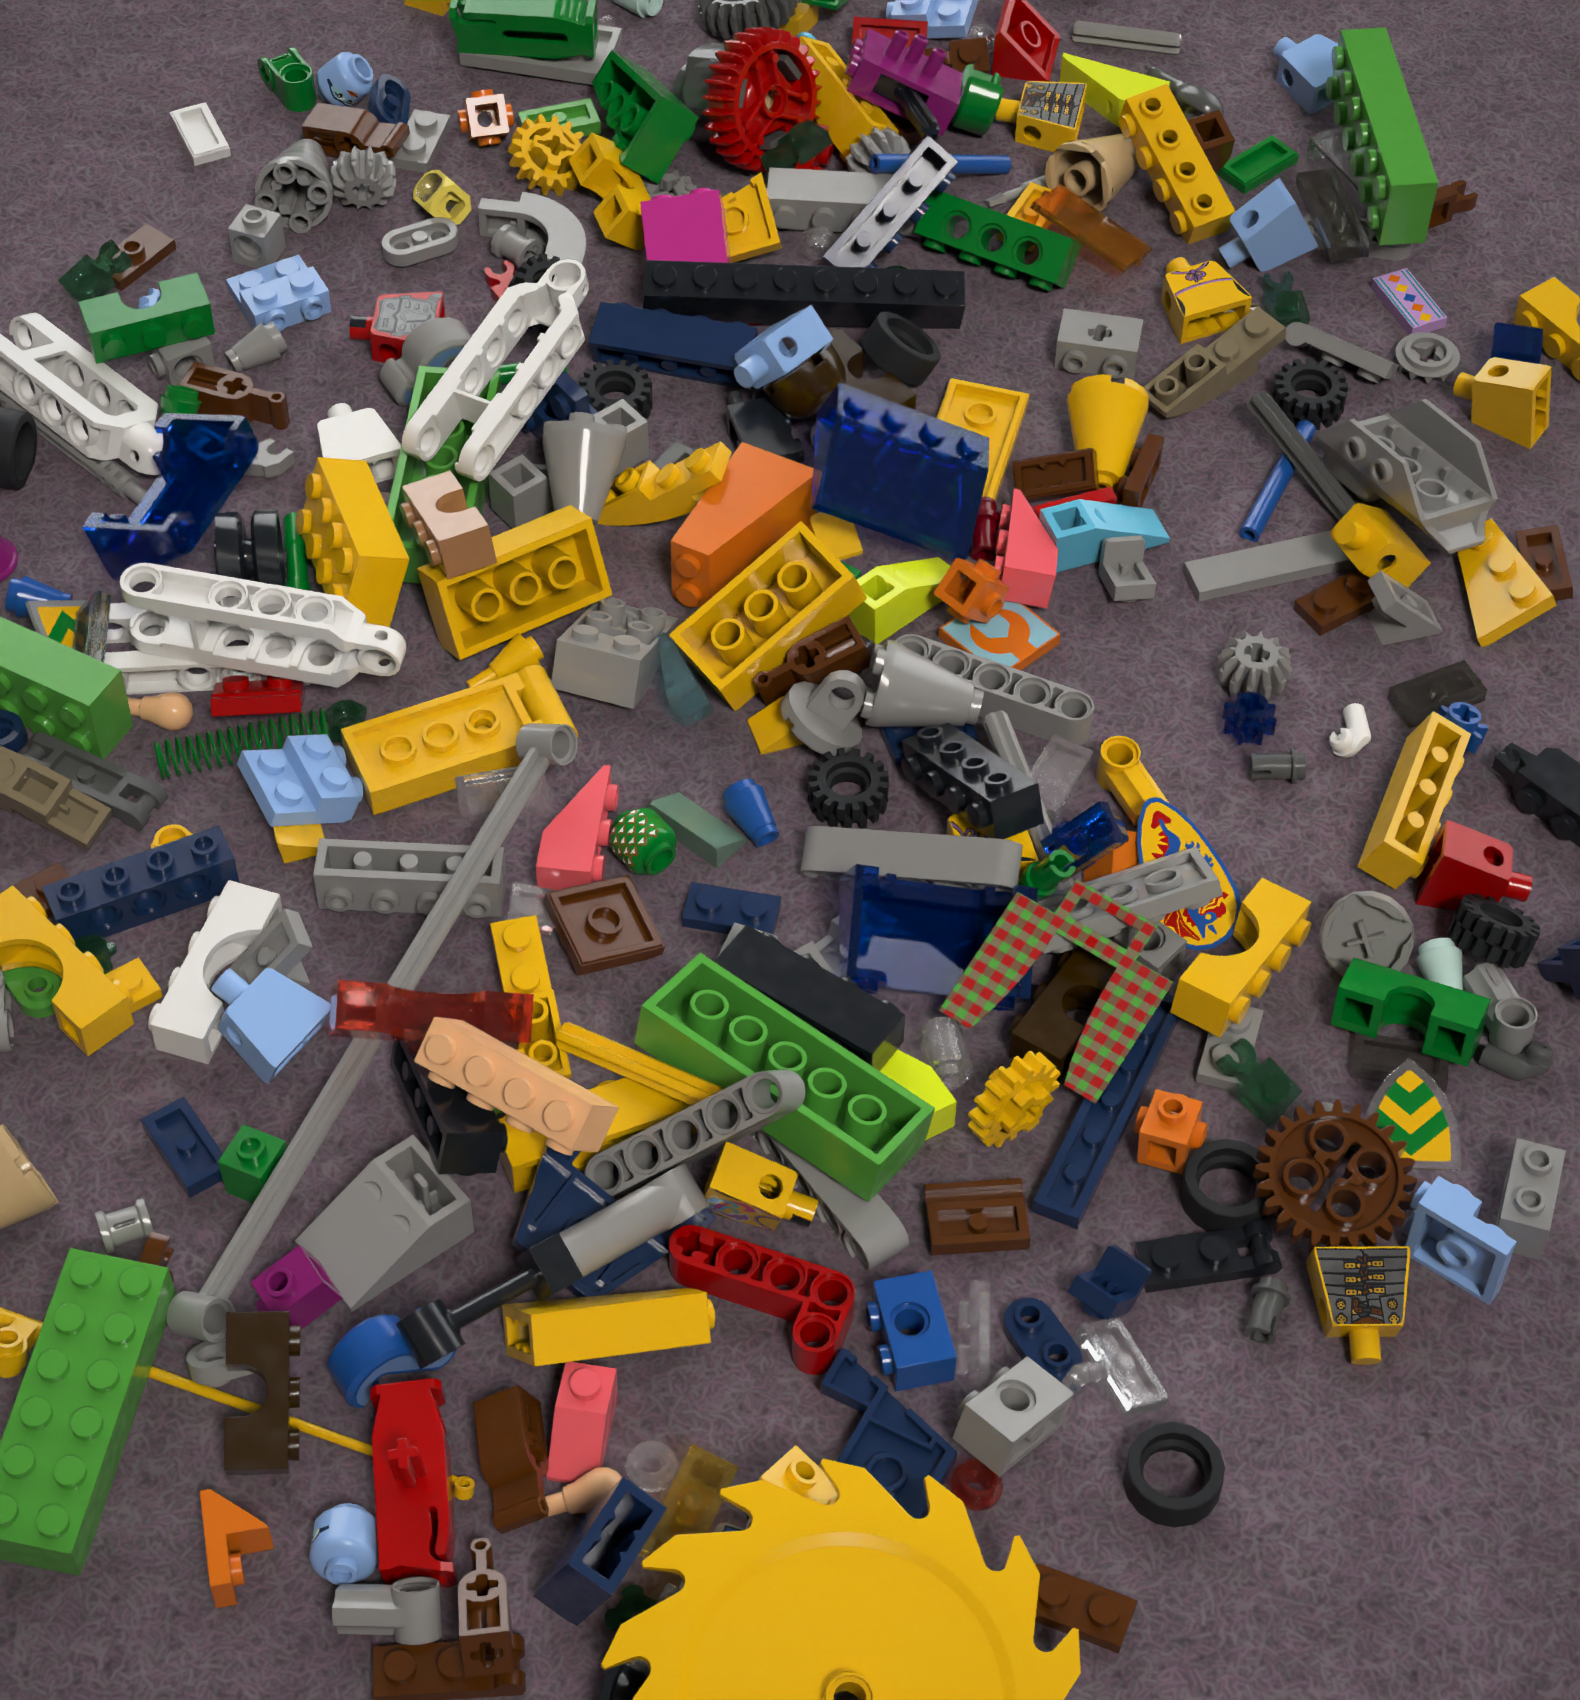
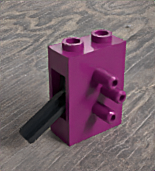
M868 28L863 40L856 38L847 57L849 62L844 73L849 76L847 91L911 121L924 139L928 135L930 137L937 134L943 136L960 103L963 73L943 64L947 55L940 48H934L929 57L924 55L923 52L929 43L924 35H915L910 46L907 47L905 45L909 36L903 30H896L892 39Z

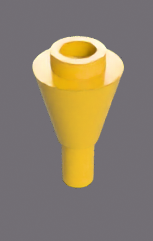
M517 633L488 664V668L466 681V685L470 688L517 673L530 665L541 666L539 660L543 659L544 655L531 636L524 638L521 634Z

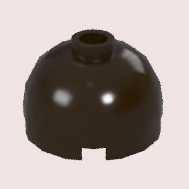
M828 343L824 349L821 348L784 375V378L778 382L774 380L766 384L763 390L772 404L787 417L802 420L815 415L817 420L820 421L839 408L835 401L845 389L847 381L845 367L833 345Z

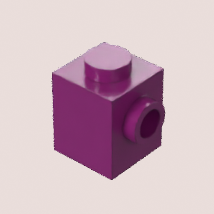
M300 1245L251 1281L261 1298L255 1302L259 1312L289 1311L291 1325H300L301 1329L343 1299L320 1261Z

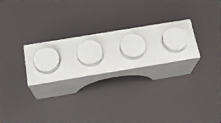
M228 880L221 895L215 896L212 899L201 931H196L191 937L185 961L181 967H176L173 970L167 994L162 1003H157L150 1013L148 1028L152 1031L157 1050L209 1064L223 1037L218 1029V1025L224 1013L222 1001L209 991L211 983L215 976L228 964L236 961L283 910L280 894Z

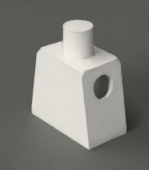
M338 403L332 406L328 411V418L320 420L317 424L322 457L366 461L376 483L393 479L401 444L375 409L365 408L352 412L351 407L346 403Z

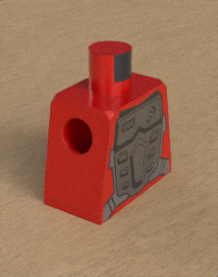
M444 293L382 294L377 298L374 316H351L350 339L370 341L373 361L385 363L390 358L396 361L402 356V347L406 337L418 324L431 318L446 317Z

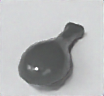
M1152 66L1148 69V76L1170 81L1171 92L1178 99L1189 105L1183 112L1187 119L1220 110L1221 114L1224 115L1223 104L1219 97L1210 90L1181 81L1159 67Z

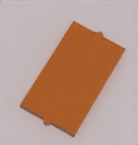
M1061 184L1051 191L1044 190L1041 197L1033 201L1030 207L1122 273L1134 265L1140 266L1142 260L1153 249Z

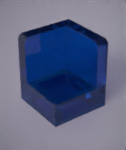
M1495 323L1489 359L1496 357L1539 364L1542 352L1543 329Z

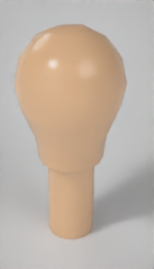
M177 692L145 696L142 699L127 698L131 716H140L142 720L152 722L170 731H179L185 728L191 722L194 713L189 699Z
M599 1467L587 1472L575 1482L564 1486L561 1492L545 1496L549 1508L548 1517L568 1512L571 1515L587 1513L622 1476L609 1467Z

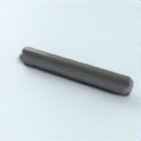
M1266 391L1255 394L1248 403V408L1339 522L1356 502L1270 394Z

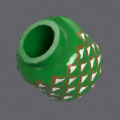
M649 808L628 810L620 814L614 821L609 846L632 873L637 875L659 874L673 862L676 856L677 836L673 829L654 810Z

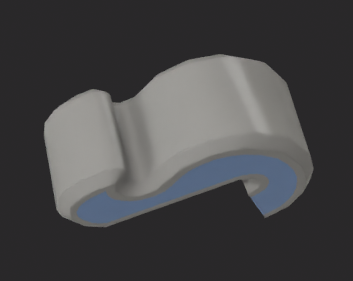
M431 318L420 323L406 337L402 347L401 358L396 361L393 358L386 360L380 372V380L399 405L409 406L418 367H444L449 360H455L472 336L466 327L454 318Z

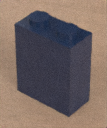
M623 1476L586 1513L533 1597L568 1622L578 1626L613 1595L667 1507Z

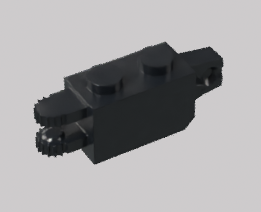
M763 386L758 389L753 387V400L745 402L738 390L728 393L727 434L735 451L744 442L798 463L804 462L803 446L800 439L793 438L791 434L790 418L782 414L772 404L764 392Z
M1514 743L1507 745L1495 756L1492 768L1513 787L1511 798L1516 801L1518 807L1523 812L1530 815L1534 814L1551 826L1553 832L1559 838L1570 840L1580 847V763L1559 748H1545L1536 756Z

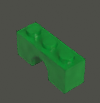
M198 273L158 282L160 300L153 306L144 309H134L126 306L121 301L118 292L78 302L84 333L96 364L215 334L211 304Z
M1353 957L1338 986L1330 1025L1375 1039L1380 1029L1386 1025H1408L1419 1030L1424 1035L1425 1041L1422 1053L1468 1067L1482 1037L1491 999Z

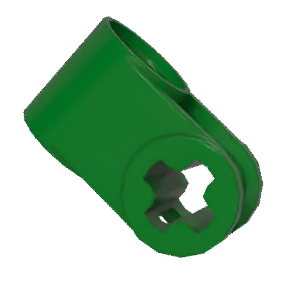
M295 47L287 48L285 54L271 59L266 57L258 59V69L262 81L270 91L274 92L284 107L293 112H304L316 105L317 98L313 71Z

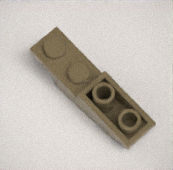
M1257 306L1209 346L1204 348L1199 343L1146 384L1144 389L1149 395L1148 403L1166 418L1180 416L1198 409L1258 372L1257 361L1285 339L1286 327Z
M0 746V808L12 815L17 811L88 851L112 818V809L75 789L72 786V781L30 758Z

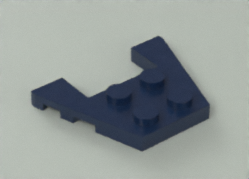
M545 1144L511 1243L522 1253L617 1201L572 1165V1162L581 1151H574L573 1155L569 1156L555 1151ZM704 1209L677 1226L661 1233L568 1286L567 1289L578 1298L607 1295L668 1254L670 1236L675 1230L686 1225H697L706 1228L717 1217L707 1209Z
M842 1347L821 1382V1393L864 1413L837 1462L865 1468L910 1516L915 1519L925 1518L928 1513L923 1479L930 1475L943 1485L957 1461V1451L911 1408L907 1410L888 1392V1386L876 1375L872 1377L857 1363V1357Z

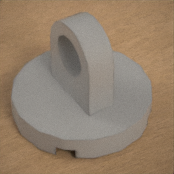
M848 670L831 672L820 685L809 682L796 683L781 700L782 716L785 721L788 717L794 724V727L791 729L797 739L810 749L822 755L830 751L833 757H836L837 749L845 748V755H850L852 748H856L863 737L862 726L856 715L864 704L866 686L856 673ZM837 687H845L853 692L854 697L842 700L832 690Z
M1375 891L1353 892L1338 899L1326 913L1319 933L1320 944L1322 943V949L1325 952L1324 957L1330 967L1342 977L1345 975L1353 957L1400 971L1408 963L1415 943L1413 923L1405 908L1390 896Z

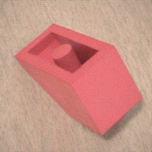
M565 1362L554 1410L547 1480L571 1484L587 1472L603 1466L618 1399L616 1368Z

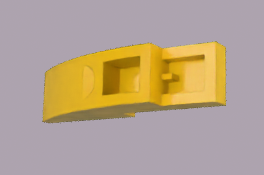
M719 441L706 449L699 448L688 458L676 464L669 463L661 470L650 460L636 468L629 467L625 469L618 477L614 478L597 524L607 526L649 524L669 520L692 512L708 488L722 481L732 452Z
M536 915L490 923V931L499 970V981L514 1049L570 1079L571 1070L567 1052L556 1046L557 1039L555 1035L557 1030H560L561 1023L554 990L550 983Z

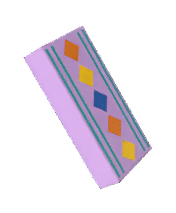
M1407 268L1372 279L1371 289L1408 335L1418 332H1431L1445 327L1447 316Z

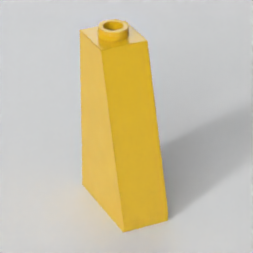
M693 1288L502 1305L506 1355L532 1366L711 1343L710 1329H713L715 1326V1311L712 1301L707 1299V1292Z

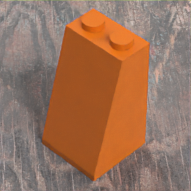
M742 442L729 459L722 481L708 488L670 541L672 597L684 606L700 608L800 521L808 527V518L811 515L817 514L818 470Z

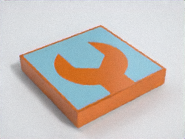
M1005 601L1000 612L991 618L987 624L973 619L966 624L954 617L939 628L938 638L951 647L1022 670L1060 644L1061 634L1024 604Z

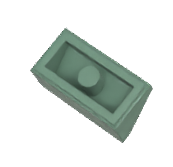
M679 792L656 799L649 804V809L654 810L673 829L677 836V842L715 868L721 866L747 842L746 837Z

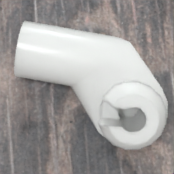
M1358 703L1350 704L1343 709L1346 728H1340L1341 734L1338 736L1333 731L1329 737V744L1332 747L1333 753L1342 758L1353 757L1371 740L1364 706Z

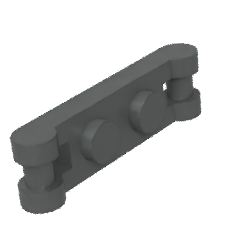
M40 731L36 732L27 742L28 749L24 753H19L70 779L75 789L112 809L114 817L121 819L125 825L138 831L142 830L149 821L150 817L148 814L152 809H159L168 799L166 791L159 784ZM130 795L138 797L135 803L127 800Z

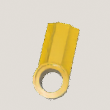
M1113 736L1105 740L1101 746L1096 780L1103 789L1113 793L1132 823L1137 825L1142 806L1146 800L1157 797L1166 802L1168 801L1140 762L1141 751L1138 744L1126 736Z

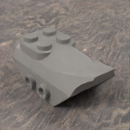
M1427 399L1358 422L1355 419H1350L1314 434L1317 446L1325 452L1323 458L1325 465L1359 499L1369 502L1378 499L1385 500L1428 534L1449 554L1481 545L1485 541L1487 514L1498 497L1481 442Z

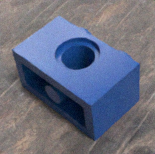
M932 1270L873 1281L872 1301L865 1302V1313L870 1332L879 1331L882 1345L877 1346V1359L882 1376L891 1375L895 1392L953 1381L955 1379L957 1356ZM910 1329L916 1331L918 1334L908 1336L900 1333L899 1331Z

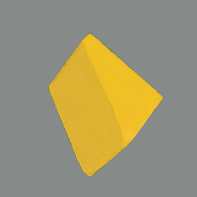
M797 3L795 15L789 18L788 23L779 24V29L789 31L794 36L801 32H808L818 22L819 6Z
M846 506L817 513L808 518L809 530L839 560L863 554L855 525Z
M784 696L747 719V724L760 755L803 745L791 730L794 724L788 717L785 721L782 716L781 700Z
M321 824L273 827L284 863L316 856L319 838L325 839Z

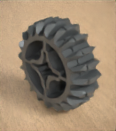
M698 0L699 14L706 31L712 32L713 36H723L724 39L732 38L734 33L744 32L745 28L772 27L779 29V24L788 23L789 18L795 15V8L797 7L796 0Z

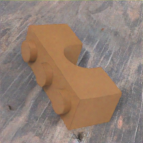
M451 470L402 486L406 502L400 504V510L405 525L408 529H413L419 547H425L430 564L432 566L439 565L447 579L497 563L489 525L476 506L468 509L463 488Z

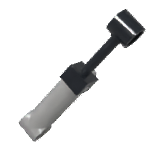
M683 1163L562 1232H558L527 1249L516 1257L522 1269L516 1275L451 1311L445 1307L440 1298L408 1315L395 1325L419 1368L422 1369L466 1344L460 1331L466 1325L533 1289L539 1302H542L613 1260L698 1214L710 1205L687 1164Z

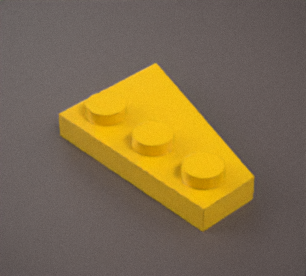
M760 172L751 178L750 184L734 194L730 192L722 197L731 263L782 249L766 186Z
M1492 518L1485 521V541L1481 545L1458 551L1480 647L1494 643L1557 606L1553 594Z

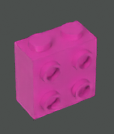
M698 188L692 190L689 194L679 196L661 194L652 197L649 201L640 202L647 260L731 263L725 208L719 189Z

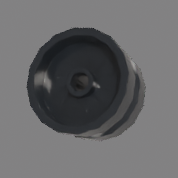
M276 508L254 510L250 522V538H247L244 519L238 512L216 513L214 541L216 574L250 581L251 578H255L256 582L285 586L284 550L278 510Z

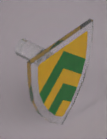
M1408 1058L1384 1080L1374 1094L1364 1119L1366 1120L1371 1114L1378 1112L1379 1118L1376 1126L1380 1130L1392 1124L1395 1126L1390 1140L1392 1143L1406 1140L1408 1144L1400 1158L1414 1159L1415 1164L1412 1169L1461 1170V1144L1458 1125L1448 1099L1433 1078ZM1361 1166V1168H1371V1169H1374V1168H1372V1167H1370V1166Z

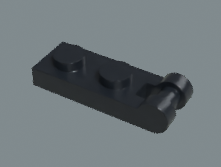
M1263 1219L1250 1221L1244 1226L1136 1242L1134 1249L1136 1259L1152 1270L1144 1286L1146 1293L1277 1274L1282 1269L1279 1253L1272 1249L1270 1244L1273 1239L1270 1224L1267 1220ZM1251 1247L1253 1255L1240 1258L1238 1248Z

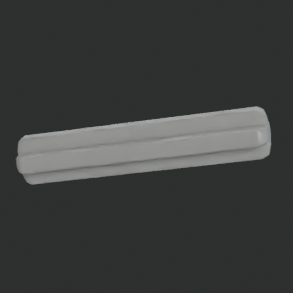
M1079 20L1075 21L1072 32V40L1076 43L1172 55L1179 53L1182 39L1181 34L1175 32Z

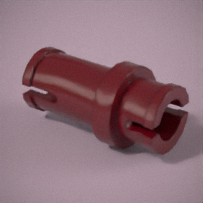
M978 497L971 501V512L967 516V528L972 532L971 555L975 561L979 559L994 561L996 558V531L998 530L1000 515L996 511L997 506L994 499Z

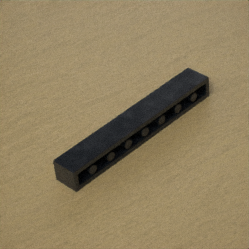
M644 260L642 283L643 309L654 310L660 308L668 310L673 314L691 317L693 315H702L711 320L731 323L739 321L743 323L776 324L812 305L825 326L870 327L881 312H891L908 319L921 329H960L966 307L965 271Z

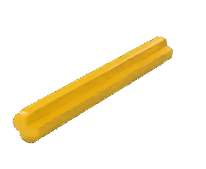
M571 1022L564 1023L560 1030L556 1032V1046L559 1049L691 1106L723 1090V1087Z

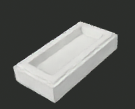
M206 102L170 112L171 121L194 166L231 156L230 147Z

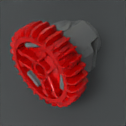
M772 27L745 28L744 32L734 33L733 40H727L724 43H706L693 50L688 56L687 63L678 72L673 88V94L699 117L695 123V130L691 138L697 142L717 145V154L725 156L726 162L734 164L740 169L769 172V167L781 168L782 166L791 165L792 158H799L801 155L799 147L805 146L806 137L811 132L813 120L820 119L815 114L816 105L822 103L817 99V91L822 89V86L815 82L820 72L811 68L815 58L807 55L809 51L808 46L800 44V37L791 35L789 31Z

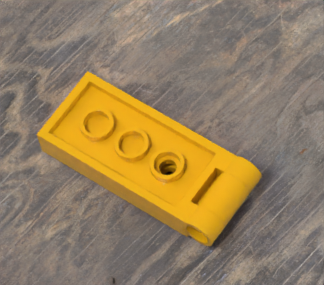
M530 665L517 673L342 728L341 736L346 758L354 775L362 781L363 794L373 815H377L517 769L522 760L517 753L516 739L520 729L525 724H567L573 728L577 738L578 731L546 670L540 665Z

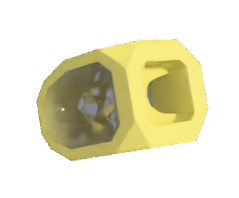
M431 170L425 173L414 188L413 199L433 217L447 218L458 225L461 224L471 211L470 196L440 170Z

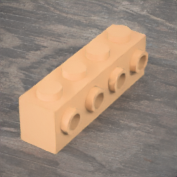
M434 1016L414 1059V1062L430 1070L427 1076L430 1080L454 1089L457 1085L469 1092L466 1099L472 1104L489 1111H493L494 1107L508 1114L505 1119L508 1124L527 1133H532L533 1130L547 1136L545 1144L548 1147L572 1156L574 1151L598 1152L619 1109L618 1106L463 1020Z

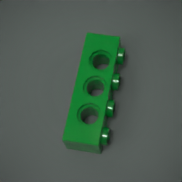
M935 190L925 201L931 207L918 221L914 233L925 238L924 246L945 253L947 246L960 251L958 258L980 266L982 259L995 263L993 271L1014 279L1017 273L1020 272L1031 277L1029 284L1051 292L1053 285L1063 289L1066 287L1082 246L1081 243L1070 237L944 192L939 194ZM967 220V233L962 238L956 239L954 236L955 226L960 221ZM1002 233L1004 237L1003 245L999 250L991 252L989 248L990 239L993 235ZM1037 245L1039 247L1038 259L1034 263L1026 265L1024 260L1025 252L1031 246Z

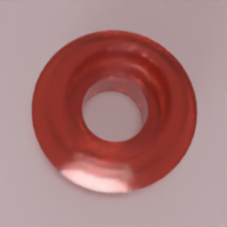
M972 1459L960 1465L954 1471L950 1489L955 1496L964 1502L965 1508L983 1511L992 1508L998 1503L1003 1491V1483L1001 1477L981 1461ZM978 1483L984 1488V1491L972 1489L968 1485Z

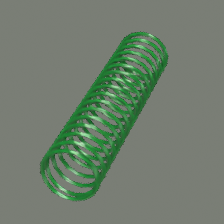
M320 707L319 709L320 726L315 712L312 709L309 711L310 729L304 713H299L300 732L294 715L291 713L289 714V732L284 718L281 715L279 716V735L273 719L269 718V738L263 722L259 719V742L253 724L248 722L249 745L242 725H237L238 745L232 728L228 726V749L221 729L217 728L218 752L212 734L207 730L208 756L199 732L196 733L197 756L190 736L188 734L185 736L187 760L180 738L176 736L177 763L180 764V748L187 773L191 775L192 770L189 768L191 760L190 745L197 770L201 773L202 768L199 766L201 745L207 767L211 771L213 767L208 757L211 758V741L218 766L222 769L223 764L220 762L222 754L221 738L228 763L232 767L230 735L238 759L242 751L241 734L246 750H252L253 748L251 731L257 750H262L261 728L268 749H272L271 746L273 745L272 728L278 747L282 749V724L286 737L293 736L292 721L296 734L304 735L303 718L307 734L314 735L312 715L318 734H327L329 737L323 708ZM166 738L164 744L168 768L170 765V752L176 774L180 777L181 771L178 769L171 744ZM155 740L154 747L161 779L164 781L163 769L168 779L171 778L170 772L168 773L159 742Z

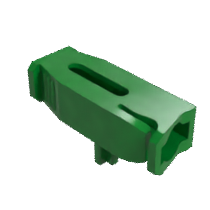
M597 0L450 1L449 20L458 39V53L550 59L587 55V57L595 58L599 34Z

